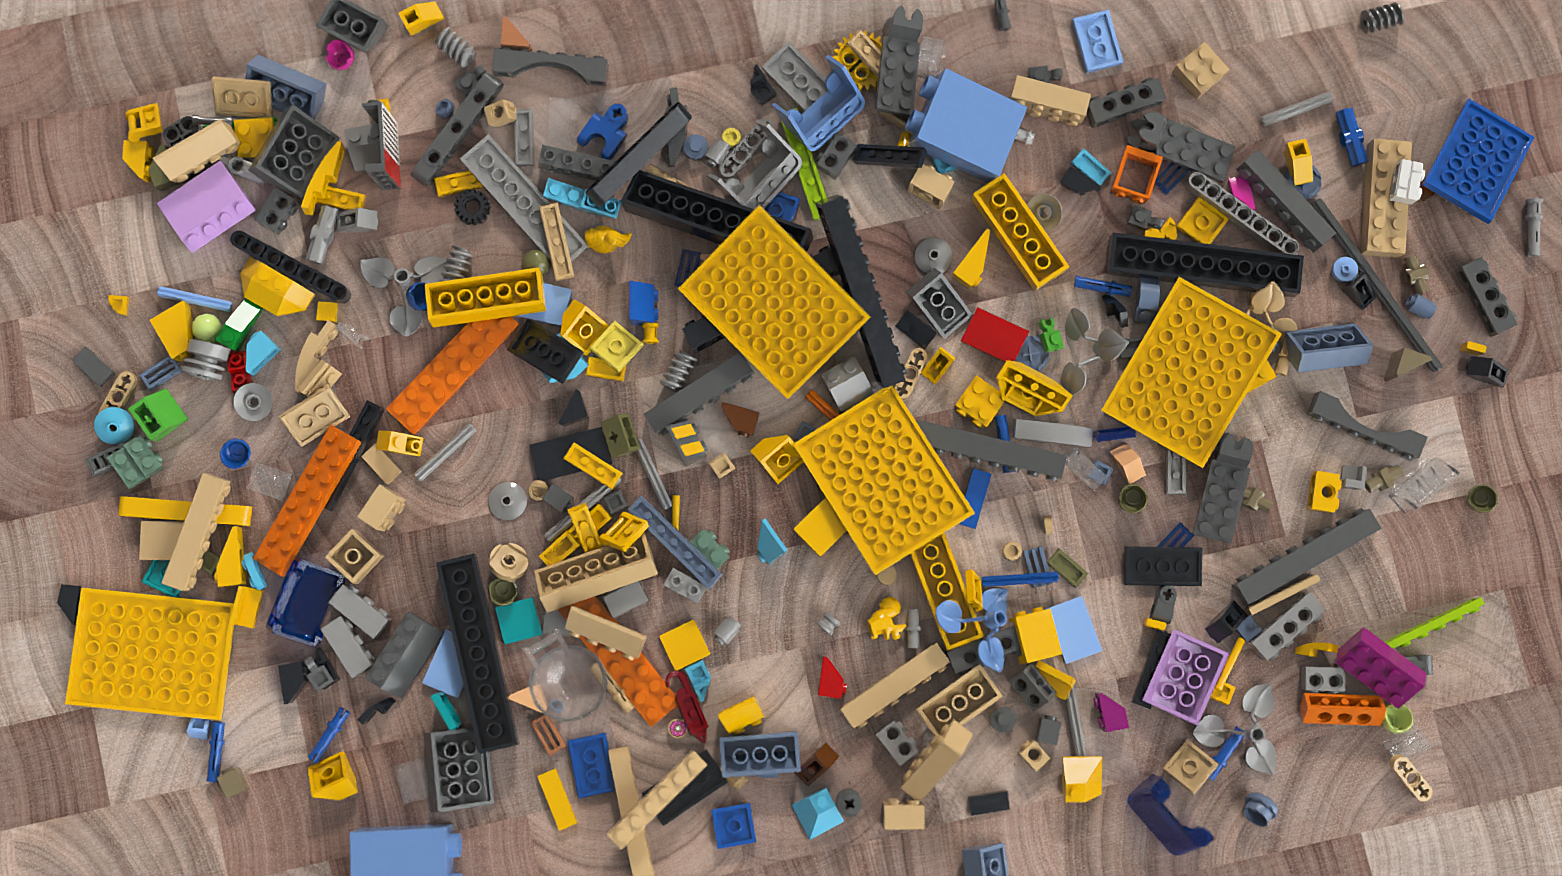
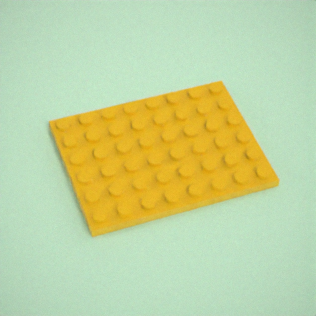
M760 205L678 288L787 399L870 318Z
M1179 277L1101 411L1203 468L1282 334Z
M893 385L879 390L793 444L875 576L975 514Z
M81 588L65 704L222 720L234 625L229 624L234 603Z

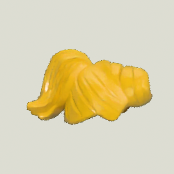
M601 225L586 230L584 235L585 242L589 248L598 253H611L617 247L625 246L631 240L632 233L621 234L609 226Z

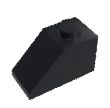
M1470 357V361L1466 366V374L1474 380L1504 388L1509 369L1493 358Z
M1234 600L1210 621L1205 630L1218 644L1236 631L1247 614Z
M304 661L278 666L284 704L293 703L309 681L306 675L311 671Z

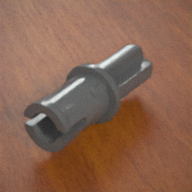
M994 0L996 7L995 15L998 17L1000 31L1010 30L1012 28L1008 14L1010 10L1007 9L1006 0Z

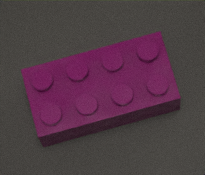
M1364 627L1338 649L1335 663L1397 709L1425 687L1426 672Z

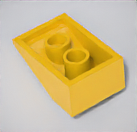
M755 695L718 713L719 719L729 734L733 733L734 736L745 731L744 727L749 724L754 727L762 723L761 719L764 718Z

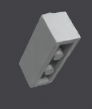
M343 584L328 603L370 637L378 639L392 621L388 617L390 614L382 608L377 609L373 605L375 602L369 597H362L358 593L360 590L354 585Z
M340 616L321 628V631L351 678H356L373 666L375 657L370 650H366L363 646L365 642L361 635H356L353 630V622L345 616Z

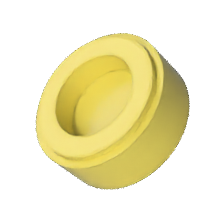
M728 128L723 132L722 140L727 142L730 148H735L741 141V135L737 129Z

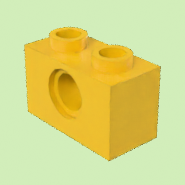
M1322 471L1311 472L1307 510L1329 514L1335 513L1339 506L1337 493L1342 483L1341 479H1339L1340 474ZM1323 488H1326L1329 492L1327 498L1322 495Z

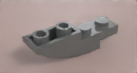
M677 87L670 88V94L667 95L668 106L672 107L679 102ZM688 123L667 142L668 150H665L666 162H670L671 167H675L683 151Z

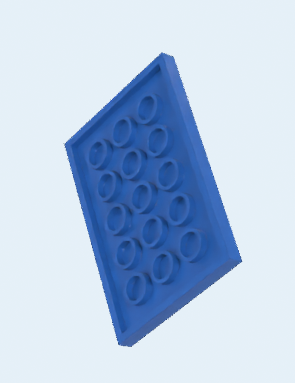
M1469 98L1462 107L1422 185L1489 224L1492 222L1534 136Z

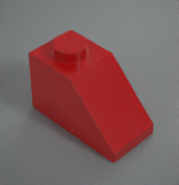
M823 656L818 696L841 699L842 695H846L847 683H844L843 677L828 657Z

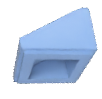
M191 717L187 728L188 736L190 738L208 740L212 720Z

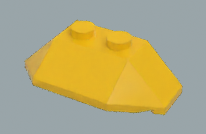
M252 257L248 259L240 272L244 297L276 316L306 311L315 297L314 293Z
M1006 360L996 376L1002 399L1034 416L1063 412L1072 398V394L1055 380L1021 362Z

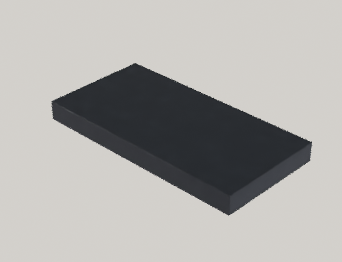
M530 319L526 320L507 349L510 353L561 384H564L584 353L581 349Z
M602 427L529 445L537 480L547 481L583 472L563 459L573 443H576L607 464H613Z
M1124 546V585L1202 586L1203 548Z
M707 749L698 754L707 766L656 815L663 826L728 782L726 777L722 778V771ZM654 784L652 787H650L649 789H647L646 791H644V792L642 793L643 797H644L656 784Z

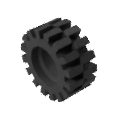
M466 189L465 193H459L460 197L457 196V201L454 202V210L460 220L473 226L476 223H483L482 220L486 221V216L490 214L489 209H491L486 196L481 191H476L475 189H471V191ZM472 200L479 203V210L474 214L467 213L465 210L466 204Z

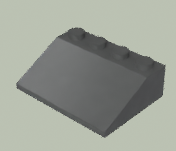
M292 104L283 110L248 171L261 180L303 200L315 171L340 137Z
M473 727L423 733L431 812L439 813L495 804L490 753L479 754Z

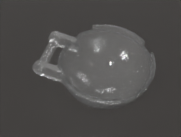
M557 629L553 630L551 635L531 647L523 648V652L533 666L528 680L530 695L534 704L542 713L557 721L571 722L589 716L598 708L604 699L608 680L603 663L595 653L584 646H567ZM557 640L561 647L550 650L539 658L538 661L535 660L533 657L534 653Z

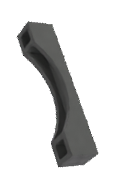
M500 47V49H494L492 72L497 77L514 78L520 73L533 68L555 67L572 72L587 85L606 86L609 64L607 59H604L602 56L590 58L582 54L568 56L562 52L548 54V52L540 50L535 53L527 49L513 51L507 47Z
M1322 391L1315 393L1307 412L1314 421L1329 423V427L1335 430L1343 429L1351 437L1358 438L1359 436L1364 438L1366 443L1374 446L1378 444L1383 447L1384 451L1401 454L1400 457L1408 461L1420 458L1428 438L1411 429L1401 432H1381L1370 429L1351 417L1338 398Z

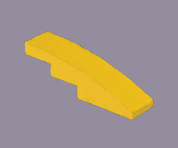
M337 141L327 153L308 185L301 205L306 215H313L317 198L325 199L328 184L337 183L345 153V148L341 141Z
M598 504L590 511L597 531L612 519L601 504ZM574 526L563 533L539 555L547 566L564 561L582 546Z

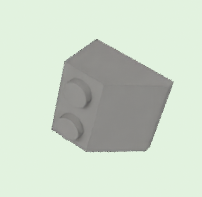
M379 123L344 130L347 148L356 172L366 170L365 164L381 163Z
M855 356L821 374L825 387L841 413L874 394Z

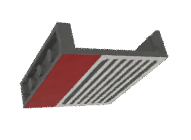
M369 100L368 103H362V106L375 123H379L381 163L365 164L366 173L382 190L401 189L397 121L379 100Z

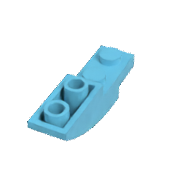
M550 178L547 180L542 196L573 209L617 219L621 206V200L611 197L604 205L598 207L585 193L587 189L584 190Z

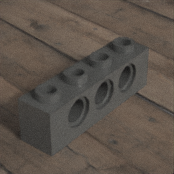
M1147 78L1141 82L1142 84L1136 86L1135 84H1130L1124 87L1122 91L1117 92V90L1108 92L1105 97L1100 98L1096 96L1091 98L1087 115L1092 128L1163 104L1167 98L1159 78ZM1138 92H1144L1147 98H1141ZM1121 98H1126L1129 104H1123ZM1104 104L1110 105L1112 110H1111V111L1105 110V109L1103 108V105H1104Z
M542 145L538 168L596 181L616 161Z
M1480 257L1455 271L1489 336L1492 337L1518 324L1516 322V315L1507 305V298L1498 288V281L1489 271V264ZM1477 275L1481 277L1482 283L1477 282ZM1485 292L1490 294V300L1485 297ZM1494 309L1499 311V317L1494 314Z
M1015 625L997 631L991 636V638H998L1000 642L1003 638L1009 639V648L1003 649L1004 659L1007 658L1006 654L1013 652L1014 655L1021 653ZM986 636L945 651L954 674L964 675L970 671L969 668L979 664L985 667L978 657L977 650L979 643L986 641ZM967 652H972L974 655V660L971 663H967L964 660V655Z

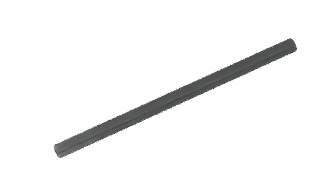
M1320 198L1313 202V208L1335 230L1336 234L1334 236L1348 256L1357 263L1358 270L1366 274L1372 289L1417 351L1432 357L1433 360L1427 362L1432 372L1440 370L1443 366L1324 201Z

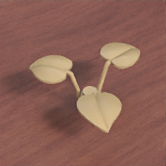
M1273 281L1264 289L1250 295L1251 305L1247 306L1246 314L1249 315L1250 311H1253L1255 314L1264 313L1270 325L1269 327L1282 334L1278 342H1284L1286 331H1297V325L1293 320L1279 318L1273 323L1269 317L1268 311L1277 312L1285 305L1284 295Z

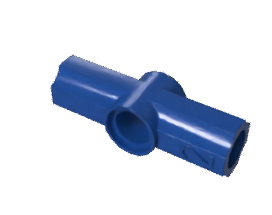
M1353 108L1337 111L1335 115L1340 128L1339 139L1342 147L1346 149L1350 166L1356 167L1367 163L1368 158L1363 145L1364 134L1361 127L1357 125Z

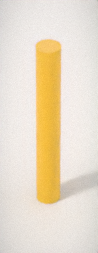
M672 495V525L679 531L680 495Z
M1238 637L1214 689L1222 690L1245 643L1243 638Z

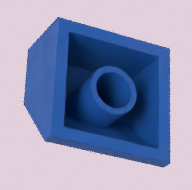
M629 281V320L632 325L655 323V320H659V310L655 309V301L659 300L658 290H655L654 284Z

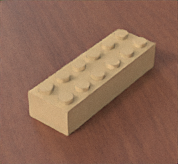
M1374 138L1367 144L1366 155L1368 162L1366 163L1360 248L1362 255L1399 258L1405 254L1408 204L1390 201L1389 199L1395 164L1400 159L1411 161L1412 142Z
M642 533L626 552L608 545L534 571L539 596L547 613L658 575L645 533Z

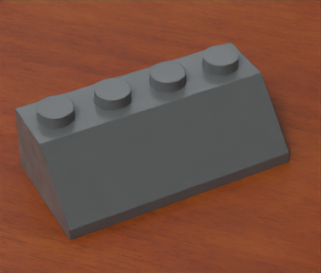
M407 612L365 679L379 688L402 698L444 632L417 614Z

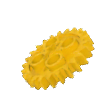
M872 32L867 37L881 51V36L874 39V33ZM849 33V40H850V39L853 37V35H852L851 33ZM843 37V44L838 42L837 47L839 49H834L833 52L837 56H832V58L843 64L848 72L856 67L849 74L860 92L862 88H865V91L868 92L870 86L873 90H876L878 77L863 62L859 64L860 58L846 44L849 40ZM851 57L854 62L849 64L844 59ZM862 71L866 74V76L864 78H860L857 76L856 73Z

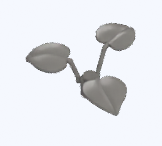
M376 257L361 260V270L365 280L372 287L384 288L389 280L393 281L394 279L396 284L401 287L405 307L397 306L391 311L390 323L403 337H407L419 328L422 321L421 311L414 310L410 306L408 307L406 287L411 284V278H421V282L427 284L439 282V279H445L441 272H447L444 269V265L449 263L446 261V258L442 257L423 258L415 264L414 270L418 275H414L404 268L395 271L394 265L389 259Z
M1071 308L1065 324L1066 333L1074 341H1078L1082 337L1094 341L1093 351L1096 355L1077 363V365L1069 362L1063 368L1062 384L1064 389L1072 394V397L1081 392L1086 385L1087 377L1085 371L1080 368L1081 365L1100 358L1106 362L1112 361L1123 352L1129 343L1113 329H1104L1097 339L1087 336L1085 333L1090 329V321L1087 315L1078 308Z
M1256 685L1247 690L1242 698V708L1247 712H1251L1250 717L1254 725L1247 726L1245 731L1224 729V722L1219 716L1206 715L1193 729L1195 739L1205 746L1217 747L1224 743V733L1243 735L1248 740L1253 741L1254 745L1246 750L1245 760L1247 765L1255 771L1273 775L1276 768L1275 748L1269 740L1264 739L1265 731L1259 727L1260 724L1254 717L1255 715L1256 717L1264 718L1272 712L1274 699L1271 685Z

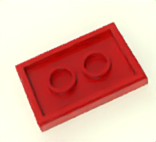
M977 307L961 342L1000 361H1015L1029 331Z

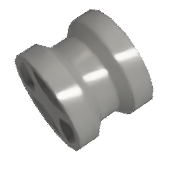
M825 612L823 619L818 620L816 624L832 635L833 629L841 623L828 612Z

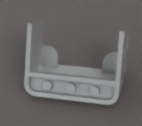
M757 119L755 123L767 134L761 142V150L767 157L743 184L735 178H730L723 182L719 177L711 173L707 176L735 203L752 209H756L760 205L764 209L801 168L802 160L768 123Z

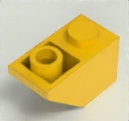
M436 2L414 4L398 13L411 36L444 20Z
M1306 138L1288 142L1283 153L1293 185L1297 186L1313 182L1312 155Z
M124 140L122 159L140 179L150 183L151 175L148 169L155 154L153 146L147 141L131 142Z
M378 431L376 450L421 457L423 438L393 431Z

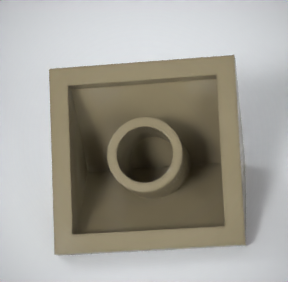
M1404 347L1392 353L1384 379L1389 381L1433 359L1429 355Z

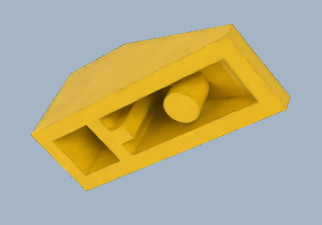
M988 228L952 274L954 279L969 290L972 286L977 287L983 279L980 276L983 272L990 236V229Z
M234 526L231 529L216 567L217 572L214 574L218 587L247 585L246 570L242 565V560L244 559L242 527Z

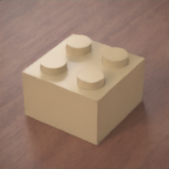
M1204 42L1178 63L1172 73L1197 100L1221 80L1230 69Z
M923 164L922 168H918L911 180L908 192L941 210L955 182L948 174H940L935 171L936 169L933 166Z
M379 484L357 517L376 530L385 532L386 529L389 530L395 522L393 519L396 514H400L405 508L406 504L404 502L406 499L388 487Z
M351 529L325 556L352 584H359L384 557L356 529Z
M887 798V802H882L883 827L885 830L925 829L924 804L921 801L919 802V800L914 798H906V802H900L899 798Z

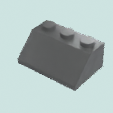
M330 0L316 27L367 53L381 41L388 28V24L384 19L348 0Z

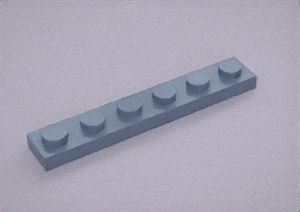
M640 496L628 509L634 516L646 520L649 525L647 529L708 589H711L723 576L643 496Z

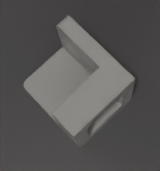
M1343 465L1340 478L1342 482L1341 488L1352 490L1364 489L1367 466Z

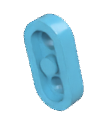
M250 552L243 555L242 565L246 571H249L251 586L261 590L267 587V583L259 563L253 559L254 553Z

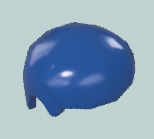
M416 282L407 290V302L414 310L427 311L425 284L427 283Z
M238 438L228 440L220 451L221 462L227 468L232 469L245 466L251 456L249 444L243 439Z

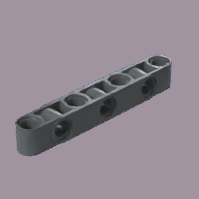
M489 72L482 76L411 172L413 178L426 187L434 181V178L445 167L484 115V107L492 104L504 86L503 82ZM479 96H483L484 100L480 103H477L476 99ZM456 126H461L462 129L460 132H453ZM439 156V160L436 163H431L432 157Z

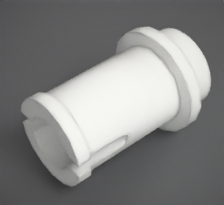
M1019 128L1015 139L1025 142V145H1031L1035 134L1031 130L1028 132Z

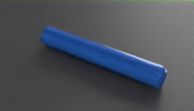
M1058 572L984 576L982 577V586L1052 583L1059 581Z

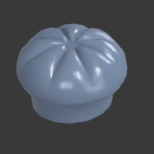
M1258 792L1250 793L1245 797L1246 806L1243 809V813L1253 824L1265 827L1270 819H1275L1278 816L1277 804L1270 797Z

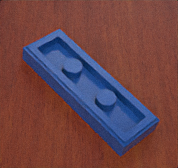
M973 468L965 499L975 514L959 523V525L976 529L991 473Z

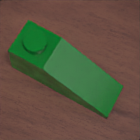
M245 298L225 322L215 340L239 352L264 308Z

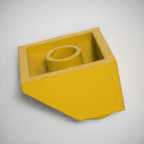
M574 299L563 313L560 335L572 345L581 349L584 352L583 354L587 356L590 353L589 347L602 335L609 325L587 306Z
M788 435L764 438L750 450L752 455L777 484L804 463L793 445L794 442Z
M344 751L307 767L311 795L315 798L342 800L358 792L355 775Z
M1102 756L1063 757L1062 795L1065 802H1086L1102 794Z

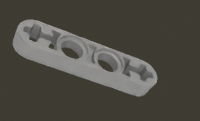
M766 118L760 120L768 123L773 128L771 120ZM757 124L720 165V174L723 178L730 179L735 177L761 147V142L767 134L763 131L761 133L763 138L761 139L758 134L762 129ZM751 137H755L758 140V144L754 147L749 146L747 143ZM739 151H743L746 154L745 159L742 161L735 158V154ZM732 159L735 163L731 168L732 173L728 172L725 174L724 167L729 168L732 165V161H730Z

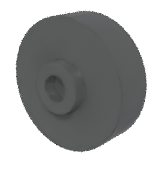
M997 707L990 715V723L995 730L1008 732L1015 726L1016 716L1010 708Z

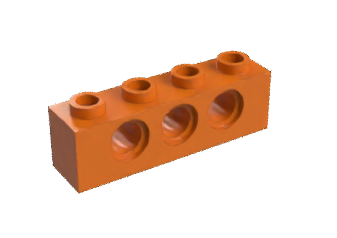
M1304 693L1299 707L1302 722L1314 724L1381 726L1386 713L1383 698L1376 695Z

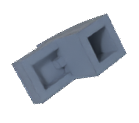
M1139 277L1136 290L1137 303L1133 316L1134 321L1153 322L1155 311L1158 310L1160 297L1158 279Z

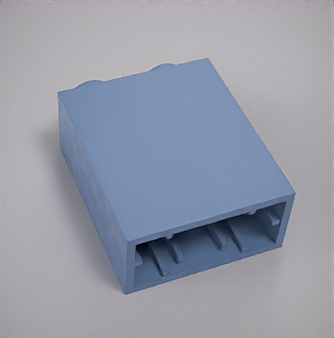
M947 68L936 77L928 75L919 92V96L926 99L921 112L914 109L905 126V131L912 133L907 145L910 147H924L927 150V155L987 183L999 177L1027 107Z
M452 824L358 828L350 832L351 876H463L462 873H454L453 857H461L462 836L461 833H452Z

